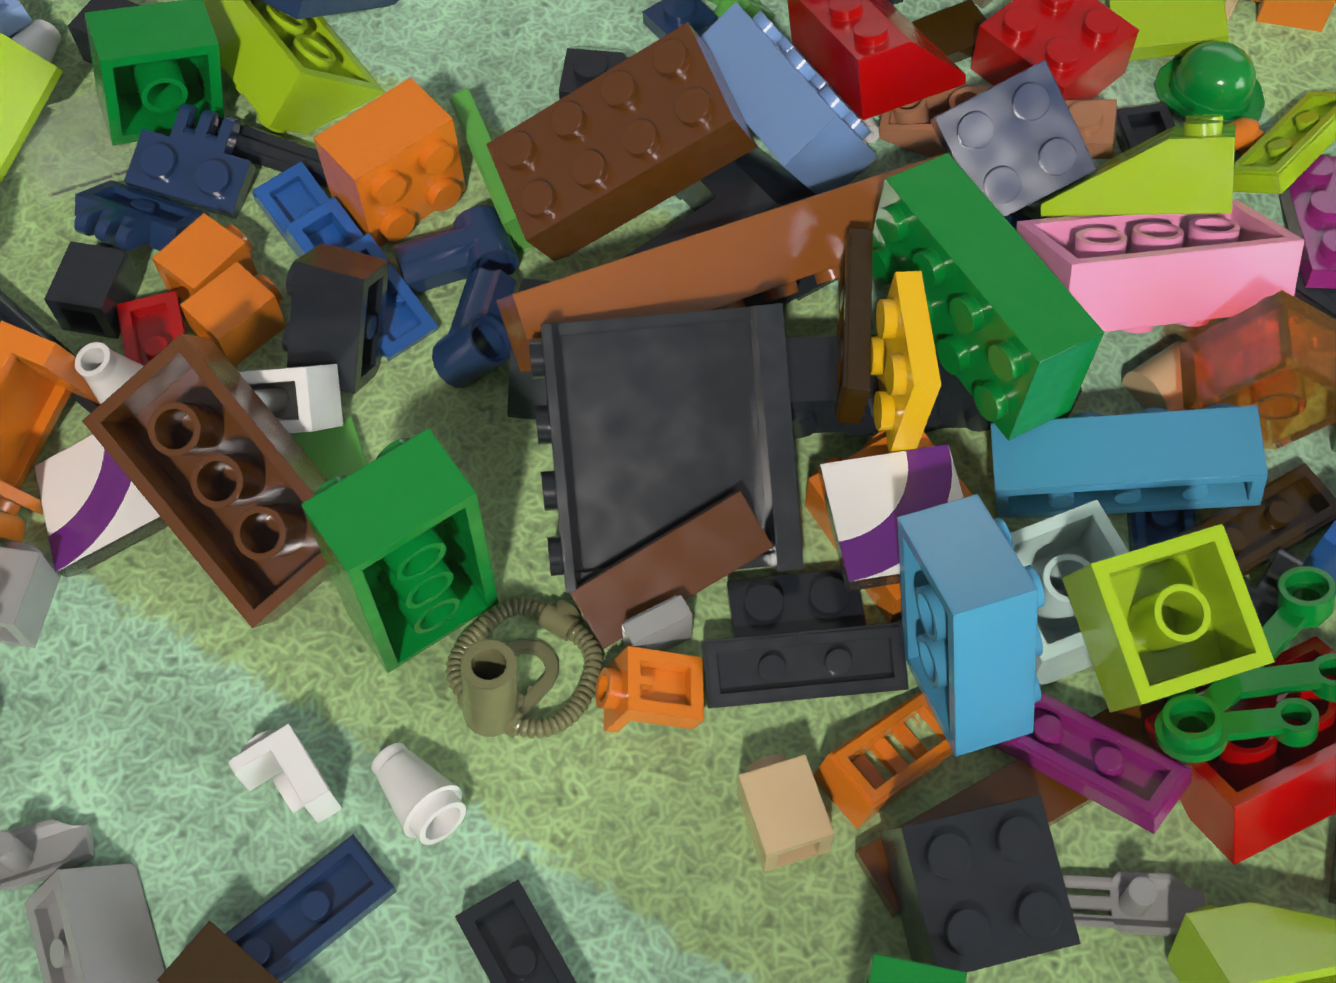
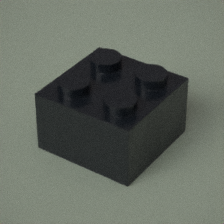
M1041 795L1009 800L879 831L911 961L962 972H971L1081 944Z

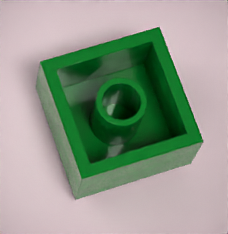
M179 0L85 13L98 102L112 146L138 142L142 128L170 136L179 108L183 103L197 107L198 114L193 129L197 128L200 116L205 109L217 112L219 117H224L219 43L203 0Z

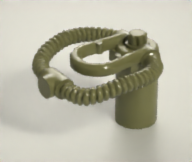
M513 596L511 600L504 599L503 603L499 602L494 607H491L489 611L484 612L483 616H480L473 625L469 626L462 636L458 638V641L454 643V647L450 650L451 654L448 656L449 661L446 663L447 669L445 672L448 675L446 680L450 683L449 687L453 690V694L458 696L457 703L463 707L465 722L474 733L484 737H495L505 733L511 738L520 734L523 738L528 735L530 739H534L535 736L541 739L544 735L545 737H550L552 734L557 735L559 732L565 731L573 723L577 722L579 717L583 716L584 711L591 704L594 692H596L597 680L601 670L604 668L602 664L604 657L601 655L603 649L599 646V641L595 639V636L588 629L579 624V612L572 604L559 600L556 605L552 602L547 605L546 603H541L540 600H534L532 597L526 599L525 596H520L518 599L517 596ZM513 615H524L525 617L534 618L538 621L539 626L564 641L569 639L574 645H578V649H581L585 663L583 665V675L580 677L581 681L578 682V687L575 689V693L572 694V698L558 713L548 718L544 717L542 720L538 718L535 721L534 718L529 720V718L524 717L543 699L555 684L558 677V661L554 652L546 644L534 639H517L507 644L498 640L484 639L498 624ZM532 654L543 662L545 672L534 686L527 687V693L524 696L517 691L516 656Z

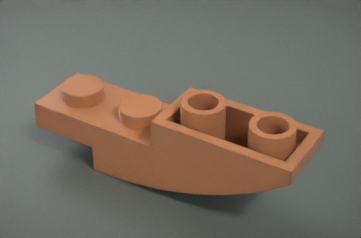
M993 86L956 87L881 114L880 139L927 157L944 154L946 152L930 119ZM1117 99L1065 100L1092 159L1113 158L1117 123Z

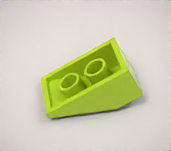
M1218 114L1186 116L1183 126H1174L1099 164L1096 166V171L1049 194L1041 203V216L1232 213L1236 124L1223 125V115Z

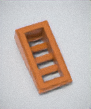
M920 691L829 753L815 772L814 779L855 828L858 829L951 756L953 751L927 704L923 693ZM916 713L943 740L930 751L921 744L904 724L911 717L918 722L914 716ZM892 734L916 761L908 765L885 737ZM871 750L893 775L892 778L888 781L883 778L865 757L864 754L867 751Z

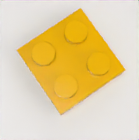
M895 272L887 299H879L876 310L877 333L876 336H871V375H877L879 391L874 396V423L878 431L885 430L889 453L917 449L941 387L922 272Z

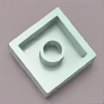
M1098 500L1010 533L1015 554L1023 566L1031 565L1036 570L1045 595V604L1043 607L1038 608L1037 627L1043 643V653L1041 656L1036 657L1035 673L1040 687L1093 666L1062 578L1091 563L1129 552Z

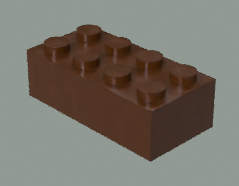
M688 22L486 144L526 241L553 261L572 255L757 148L713 53Z
M181 333L82 420L251 628L278 620L331 575L301 506L302 503L312 498L316 490L328 480L211 338Z

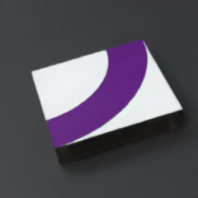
M93 434L35 466L54 569L57 574L66 578L78 575L168 527Z
M948 444L820 464V484L846 591L900 583L897 517L964 498Z

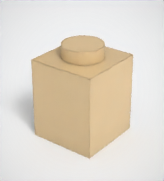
M783 754L766 756L751 763L747 767L746 773L738 775L737 796L763 872L830 852L834 831L806 755L789 760Z

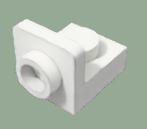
M289 723L279 730H267L254 736L242 747L241 753L228 762L235 776L248 791L253 790L272 778L291 811L296 813L305 807L318 824L342 809L305 746Z

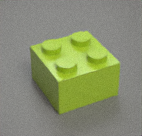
M1223 524L1091 563L1062 578L1109 712L1149 703L1275 662Z

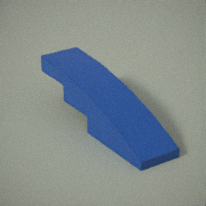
M302 161L253 189L255 202L298 257L323 243L389 260L369 233L366 235L361 233L335 196L329 199ZM389 262L381 354L388 362L438 330L436 322L409 286L406 285V282L391 262Z

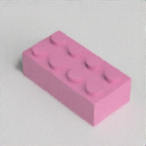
M1238 199L1233 200L1232 213L1065 216L1017 221L1016 228L1019 235L1104 332L1122 330L1129 333H1147L1153 330V326L1168 324L1200 327L1207 325L1211 319L1228 317L1260 319L1264 317L1265 313L1291 310L1304 245V239Z

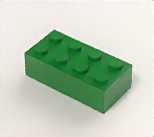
M949 153L886 178L873 228L872 279L878 285L884 286L889 292L895 272H922L934 346L942 366L948 373L956 375L974 398L980 414L986 420L993 422L1008 441L1069 412L1105 332Z
M429 428L411 439L401 438L390 443L379 453L376 460L349 476L341 475L328 480L316 490L312 498L301 504L348 616L387 673L499 603L477 493Z

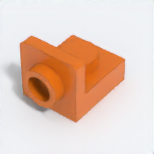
M627 646L607 667L601 670L597 680L595 698L598 708L604 709L603 730L619 732L630 721L685 729L696 728L704 721L702 657Z

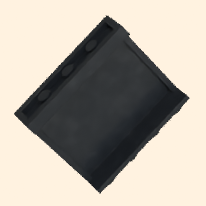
M783 303L540 325L541 338L528 339L532 379L545 378L547 405L535 406L538 445L551 444L554 469L552 471H541L544 510L558 511L560 536L547 537L551 576L564 575L566 592H576L578 584L737 489L743 494L773 546L772 549L738 569L772 566L777 571L804 569Z

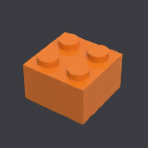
M411 77L313 137L331 197L335 196L363 235L369 233L379 247L388 241H401L411 233L416 223L434 211L443 212L450 209L457 203L461 194L466 191L453 118Z

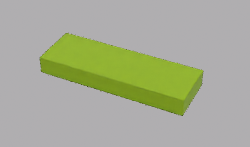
M1308 92L1234 163L1233 192L1282 194L1336 140V92Z

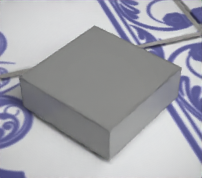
M675 595L624 621L622 624L624 649L627 646L666 651L692 638V612L683 597Z

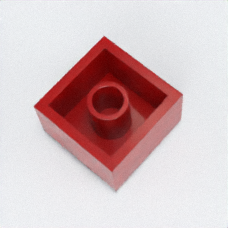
M1013 0L979 25L970 69L995 86L1017 73L1046 60L1064 100H1092L1126 72L1139 29L1098 0Z

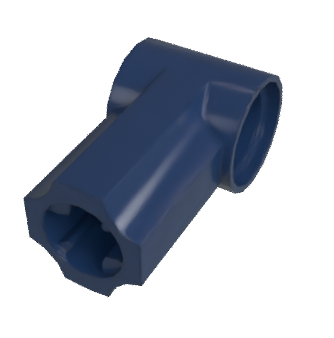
M487 205L475 206L465 210L456 217L452 228L393 245L402 277L414 294L466 279L469 274L480 267L492 271L502 270L506 274L512 275L519 265V258L512 240L506 232L496 208Z
M480 267L468 275L449 333L437 341L433 347L432 360L434 368L447 384L455 388L468 387L510 359L511 343L496 300L515 294L517 281L502 270L492 271Z

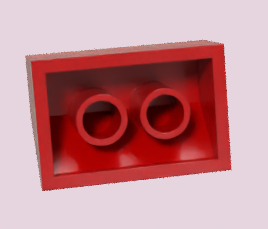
M787 0L792 44L862 120L966 84V74L888 0Z
M1314 636L1281 652L1274 660L1275 662L1269 667L1311 662L1321 655L1336 654V652L1317 636ZM1336 675L1324 676L1327 679L1336 680ZM1205 689V690H1203V691H1201V692H1199V693H1197V694H1198V695H1203L1207 689ZM1312 690L1240 699L1231 711L1275 708L1280 701L1288 698H1301L1311 702L1319 711V728L1316 740L1305 747L1286 746L1279 742L1275 736L1234 740L1228 742L1225 750L1219 756L1209 761L1189 763L1174 759L1192 769V783L1180 798L1189 819L1233 865L1336 813V702L1323 700L1316 696ZM1157 712L1145 718V729L1156 751L1172 758L1159 747L1155 738V721L1160 713ZM1297 719L1285 721L1288 724L1294 726H1301L1306 724L1305 722Z

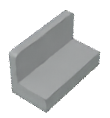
M126 863L58 869L25 902L44 983H159L157 979L165 970L135 865Z

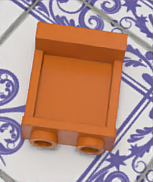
M2 320L0 321V511L17 516L20 508L23 506L42 515L43 507L41 500L21 491L22 485L33 468L71 393L98 404L100 403L86 380L76 371V357L55 342Z

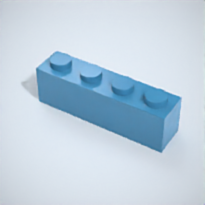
M1217 403L1196 410L1169 411L1164 408H1148L1136 414L1106 416L1096 412H1084L1071 418L1053 419L1009 441L994 423H990L996 518L1053 517L1094 500H1098L1106 514L1261 505L1268 477L1258 405L1237 407L1229 403Z

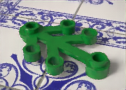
M1299 566L1287 570L1279 578L1277 592L1278 610L1262 627L1274 660L1302 628L1317 627L1332 615L1335 608L1336 583L1333 577L1324 570L1311 566ZM1324 654L1311 662L1269 667L1272 664L1270 663L1214 681L1203 695L1196 694L1195 689L1192 688L1167 696L1168 702L1163 710L1160 711L1155 721V738L1159 747L1174 759L1189 763H1199L1216 758L1225 750L1228 742L1234 740L1275 736L1279 742L1290 747H1305L1312 744L1318 736L1319 711L1307 700L1288 698L1280 701L1275 708L1231 710L1240 699L1310 690L1323 700L1336 702V680L1324 677L1326 675H1336V654ZM1297 719L1305 722L1306 724L1301 726H1294L1288 724L1285 721Z

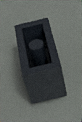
M320 243L292 263L286 279V292L291 296L290 320L285 327L282 339L283 350L288 352L287 367L337 364L340 391L355 394L375 377L380 367L389 260Z

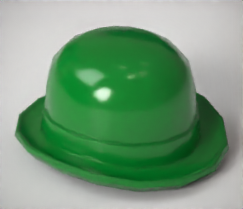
M1213 40L1197 44L1184 56L1174 58L1158 71L1154 81V87L1159 100L1162 103L1166 102L1168 109L1184 120L1186 116L1218 114L1223 115V125L1241 117L1259 121L1265 106L1262 87L1256 79L1253 61L1244 50L1235 44L1225 41Z

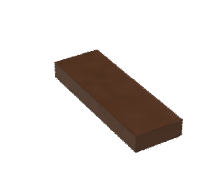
M737 489L578 584L576 592H570L602 648L605 649L623 638L622 624L624 621L675 595H681L684 601L772 549L773 546L743 494Z

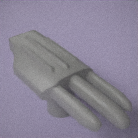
M51 818L10 832L0 831V890L12 891L47 880L58 869H70L95 858L92 828L87 824L69 825Z
M1119 871L1114 877L1063 876L1066 888L1107 890L1108 896L1068 894L1071 909L1109 911V915L1073 914L1076 926L1113 928L1121 934L1176 937L1185 913H1190L1205 906L1204 891L1186 886L1173 874Z

